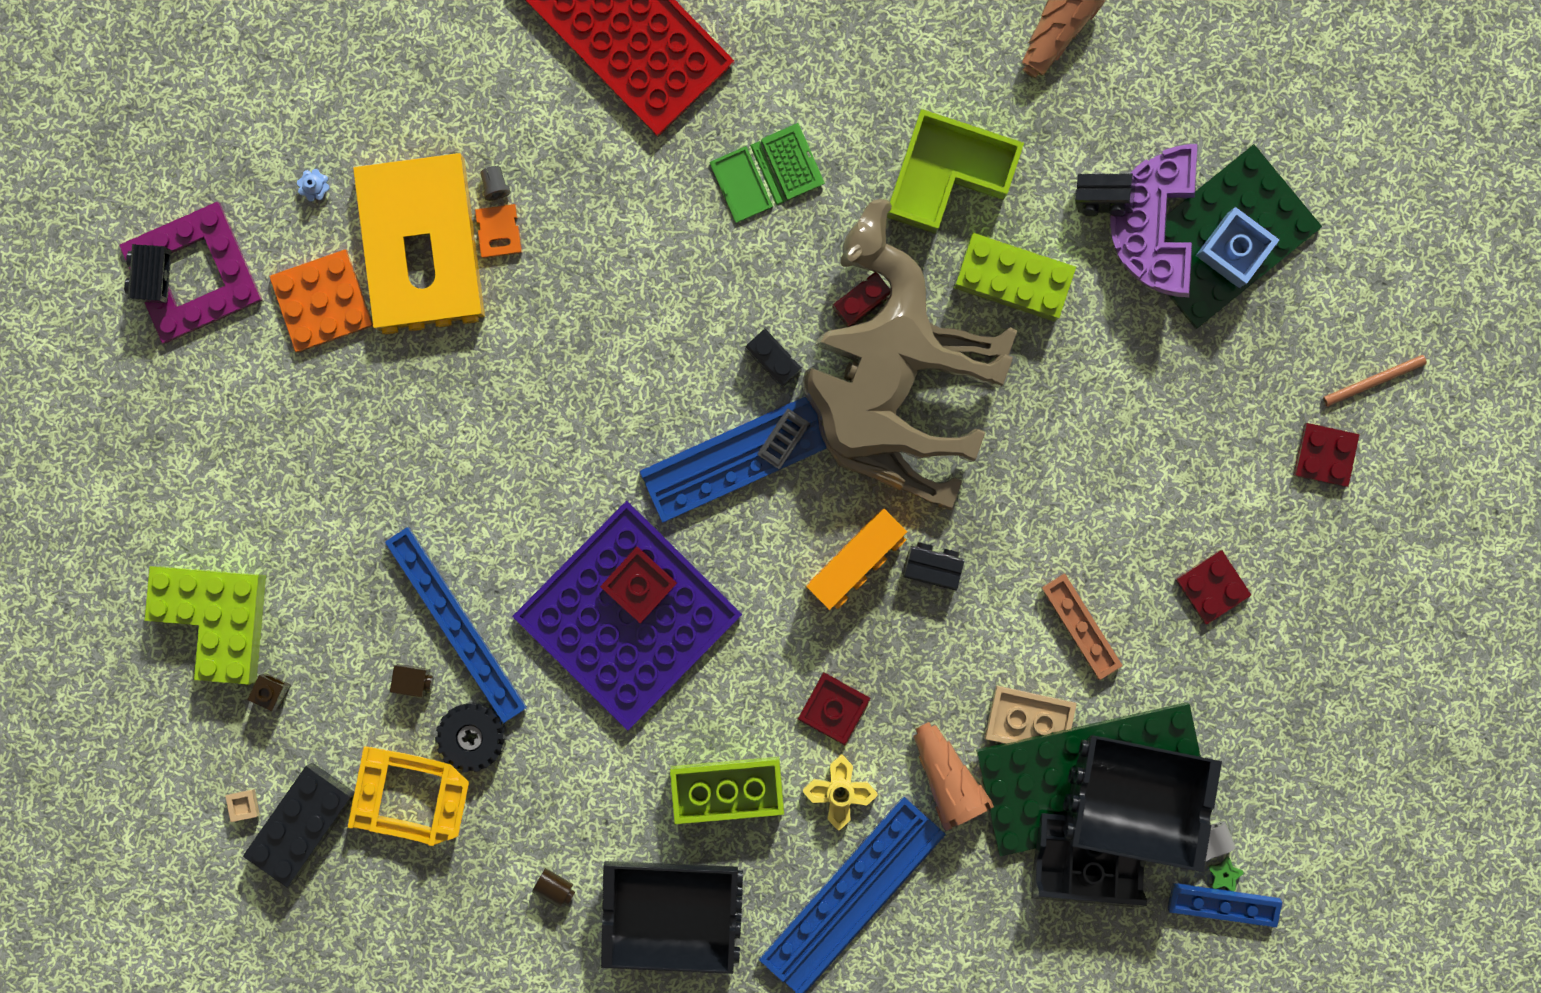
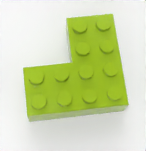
M921 109L890 200L892 207L887 213V218L936 234L953 184L1004 200L1008 194L1024 142Z
M149 566L144 621L199 625L194 680L253 684L257 680L266 575Z

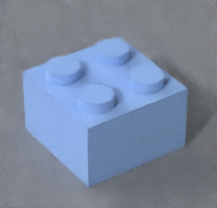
M1235 207L1226 214L1196 256L1240 288L1248 283L1279 239Z

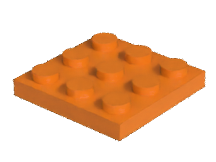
M346 249L269 276L295 352L297 353L373 326Z

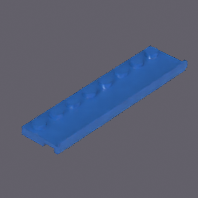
M806 396L641 470L640 474L662 523L779 471V469L757 454L787 408L808 421L810 426L780 470L827 449L821 437L817 414ZM789 419L786 421L785 424L797 432L800 430V427ZM784 429L780 430L779 433L792 441L794 439V436ZM775 437L773 442L786 450L788 446ZM771 447L767 449V452L780 460L782 457L780 453Z
M903 796L759 957V961L781 981L792 988L795 993H806L944 838L946 833Z

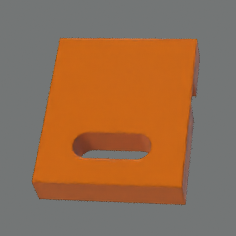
M515 204L475 209L476 220L480 224L478 236L482 258L522 253L519 226L515 222V219H518ZM510 239V244L507 246H490V243L494 240Z

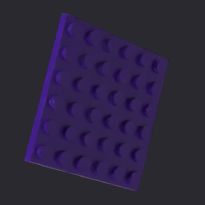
M626 500L512 617L628 731L736 622L742 613ZM637 546L677 582L675 587L641 624L600 587Z

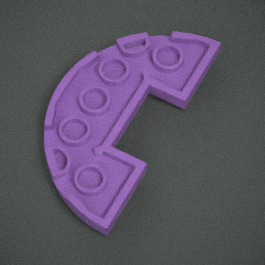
M1197 144L1181 145L1163 150L1162 154L1149 161L1146 159L1131 172L1133 173L1136 186L1133 213H1125L1124 216L1120 217L1110 216L1112 241L1124 267L1132 276L1147 287L1177 297H1189L1192 243L1165 242L1167 198H1195Z

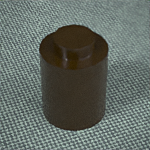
M545 868L532 893L560 908L562 904L568 906L575 891L571 889L574 885L573 883Z

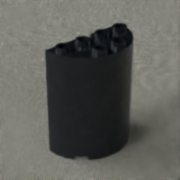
M1090 735L1086 740H1081L1076 766L1071 767L1069 770L1068 783H1071L1070 794H1066L1063 803V810L1067 811L1064 839H1067L1073 847L1204 872L1211 831L1210 817L1215 807L1222 761Z
M605 861L603 865L601 968L733 974L734 963L739 964L740 947H735V938H740L743 870H738V867Z

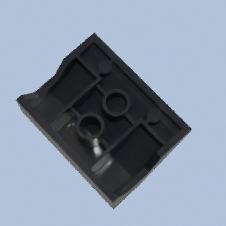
M1041 813L1032 870L1031 899L1136 908L1147 906V898L1143 890L1146 861L1073 847L1067 839H1064L1067 815Z

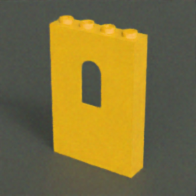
M456 153L353 167L373 327L378 331L382 330V334L398 333V328L409 327V331L425 329L426 324L435 323L436 327H447L452 325V321L462 320L463 324L479 322V317H485L465 158L463 155ZM430 234L435 279L429 287L420 289L414 287L409 281L404 237Z

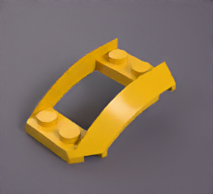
M364 746L347 828H359L422 842L429 846L451 840L459 835L469 781L450 764L415 755ZM388 765L442 777L432 827L379 816Z

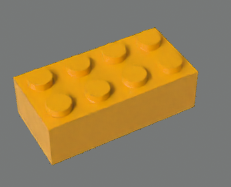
M881 509L805 586L829 610L833 606L836 609L840 608L848 599L845 594L852 587L855 590L860 588L868 579L865 574L871 568L876 571L887 560L884 555L890 549L896 551L907 540L904 537L907 531L885 509Z

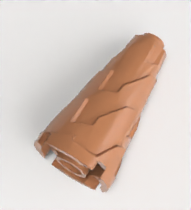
M1048 0L1041 19L1028 42L1030 45L1021 62L1024 65L1022 70L1034 78L1038 74L1043 76L1053 62L1060 58L1072 39L1076 37L1089 20L1094 18L1106 0Z
M930 722L916 728L917 734L913 737L920 753L918 757L929 780L931 792L937 805L935 808L944 830L948 831L952 827L961 825L988 811V809H992L994 806L981 784L978 785L970 771L962 763L950 741L947 742L936 725L931 726Z

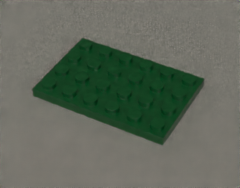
M1255 144L1196 190L1195 198L1185 199L1166 215L1165 242L1192 243L1189 297L1168 296L1195 329H1198L1322 228V225ZM1235 207L1279 239L1248 283L1240 288L1196 256L1226 214Z

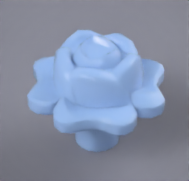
M313 169L312 172L304 171L302 178L297 180V185L300 187L298 193L305 196L310 202L314 201L315 198L322 200L324 194L330 189V186L327 184L328 177L322 175L318 169Z

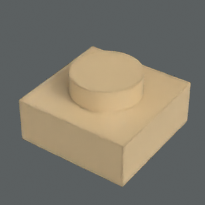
M255 789L225 795L230 822L260 816Z

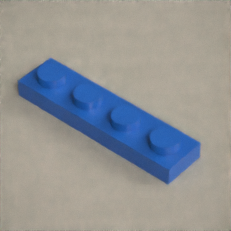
M1172 883L1168 903V911L1170 913L1276 928L1282 908L1281 899L1276 897Z

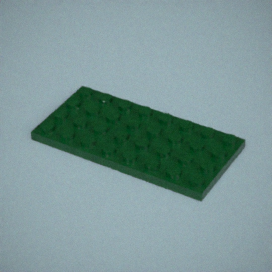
M1185 702L1074 727L1069 730L1052 732L1047 735H1039L1016 742L977 749L976 753L984 790L994 806L992 809H989L999 856L1036 849L1041 813L1067 815V811L1063 810V803L1066 794H1070L1071 783H1068L1069 770L1071 767L1076 766L1081 740H1086L1090 735L1201 757L1190 704Z

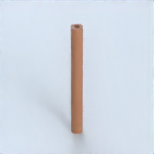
M1424 355L1415 357L1324 396L1323 400L1327 407L1426 365V358Z

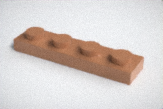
M1065 573L1041 587L1098 680L1103 679L1123 666Z

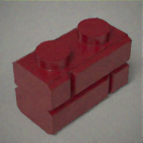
M874 272L867 277L866 281H862L836 301L832 308L847 327H851L885 302L890 296V288L880 275Z

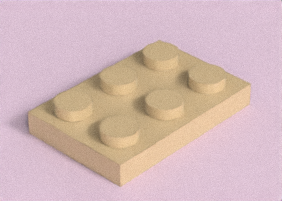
M996 685L985 739L1007 744L1021 739L1069 730L1072 728L1077 703Z

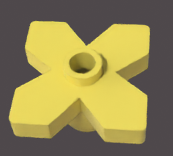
M843 754L830 763L831 781L813 779L803 788V793L812 803L830 802L827 819L837 830H841L851 821V803L867 806L878 795L876 790L867 781L851 782L853 765ZM843 787L845 794L840 797L837 796L835 789Z

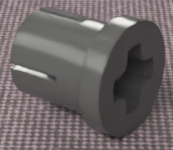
M491 166L480 172L485 189L483 192L485 200L494 201L504 198L511 193L509 186L505 184L500 166Z

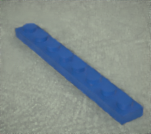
M406 527L385 541L502 722L505 723L528 708L410 527Z

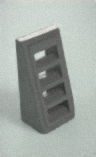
M787 408L757 455L780 470L810 426V423ZM788 419L800 427L798 432L785 424ZM784 429L794 436V439L792 441L779 433L780 430ZM775 437L786 444L788 448L784 450L773 442ZM771 447L782 455L780 460L767 452V449Z

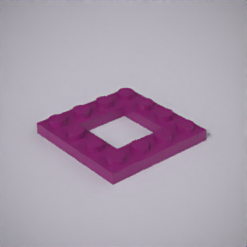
M218 201L119 245L125 260L128 251L132 250V244L164 246L174 253L205 239L225 286L180 306H177L169 287L167 304L144 302L159 338L164 344L263 301L221 203Z

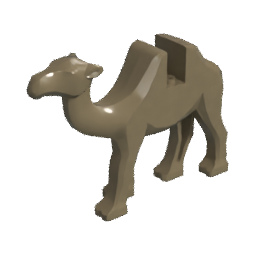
M877 199L867 205L859 220L846 236L840 264L843 267L853 265L883 275L890 284V296L882 310L870 321L847 328L831 330L818 338L815 346L854 360L851 364L848 363L843 378L846 381L810 368L804 373L803 391L817 414L819 430L826 448L840 467L867 475L897 490L907 491L929 503H936L940 507L952 510L962 480L953 477L944 483L938 484L926 479L909 466L900 452L917 459L934 456H959L963 460L974 462L981 447L985 431L973 429L961 437L929 436L911 427L896 415V410L909 394L919 370H939L951 375L966 376L996 388L1003 386L1013 357L1009 356L1017 330L1009 327L996 337H985L957 329L939 328L931 324L926 313V288L922 270L909 255L886 244L887 213L891 210L892 206L888 200ZM960 352L993 356L996 359L986 364L974 361Z

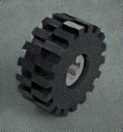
M468 702L456 706L441 718V723L437 726L436 731L438 734L435 737V743H438L439 746L437 751L439 754L442 753L444 757L442 760L445 763L449 762L456 770L462 769V772L480 771L494 763L504 750L503 747L507 739L505 737L506 727L505 725L503 726L502 720L495 713V710L491 707H486V704ZM467 730L478 735V738L474 740V745H471L470 741L465 742L464 740Z

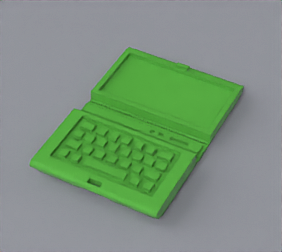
M799 123L762 138L761 143L759 141L750 145L776 206L825 184ZM747 146L709 162L736 223L773 207Z

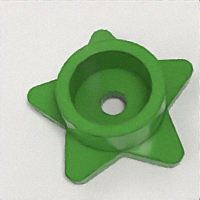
M1228 856L1225 857L1221 864L1209 865L1208 867L1214 877L1213 889L1225 886L1230 891H1235L1236 879L1244 873L1243 870L1233 867ZM1224 873H1228L1226 878L1223 877Z

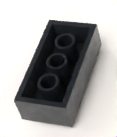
M316 764L306 765L243 857L288 888L296 882L353 800L354 791Z

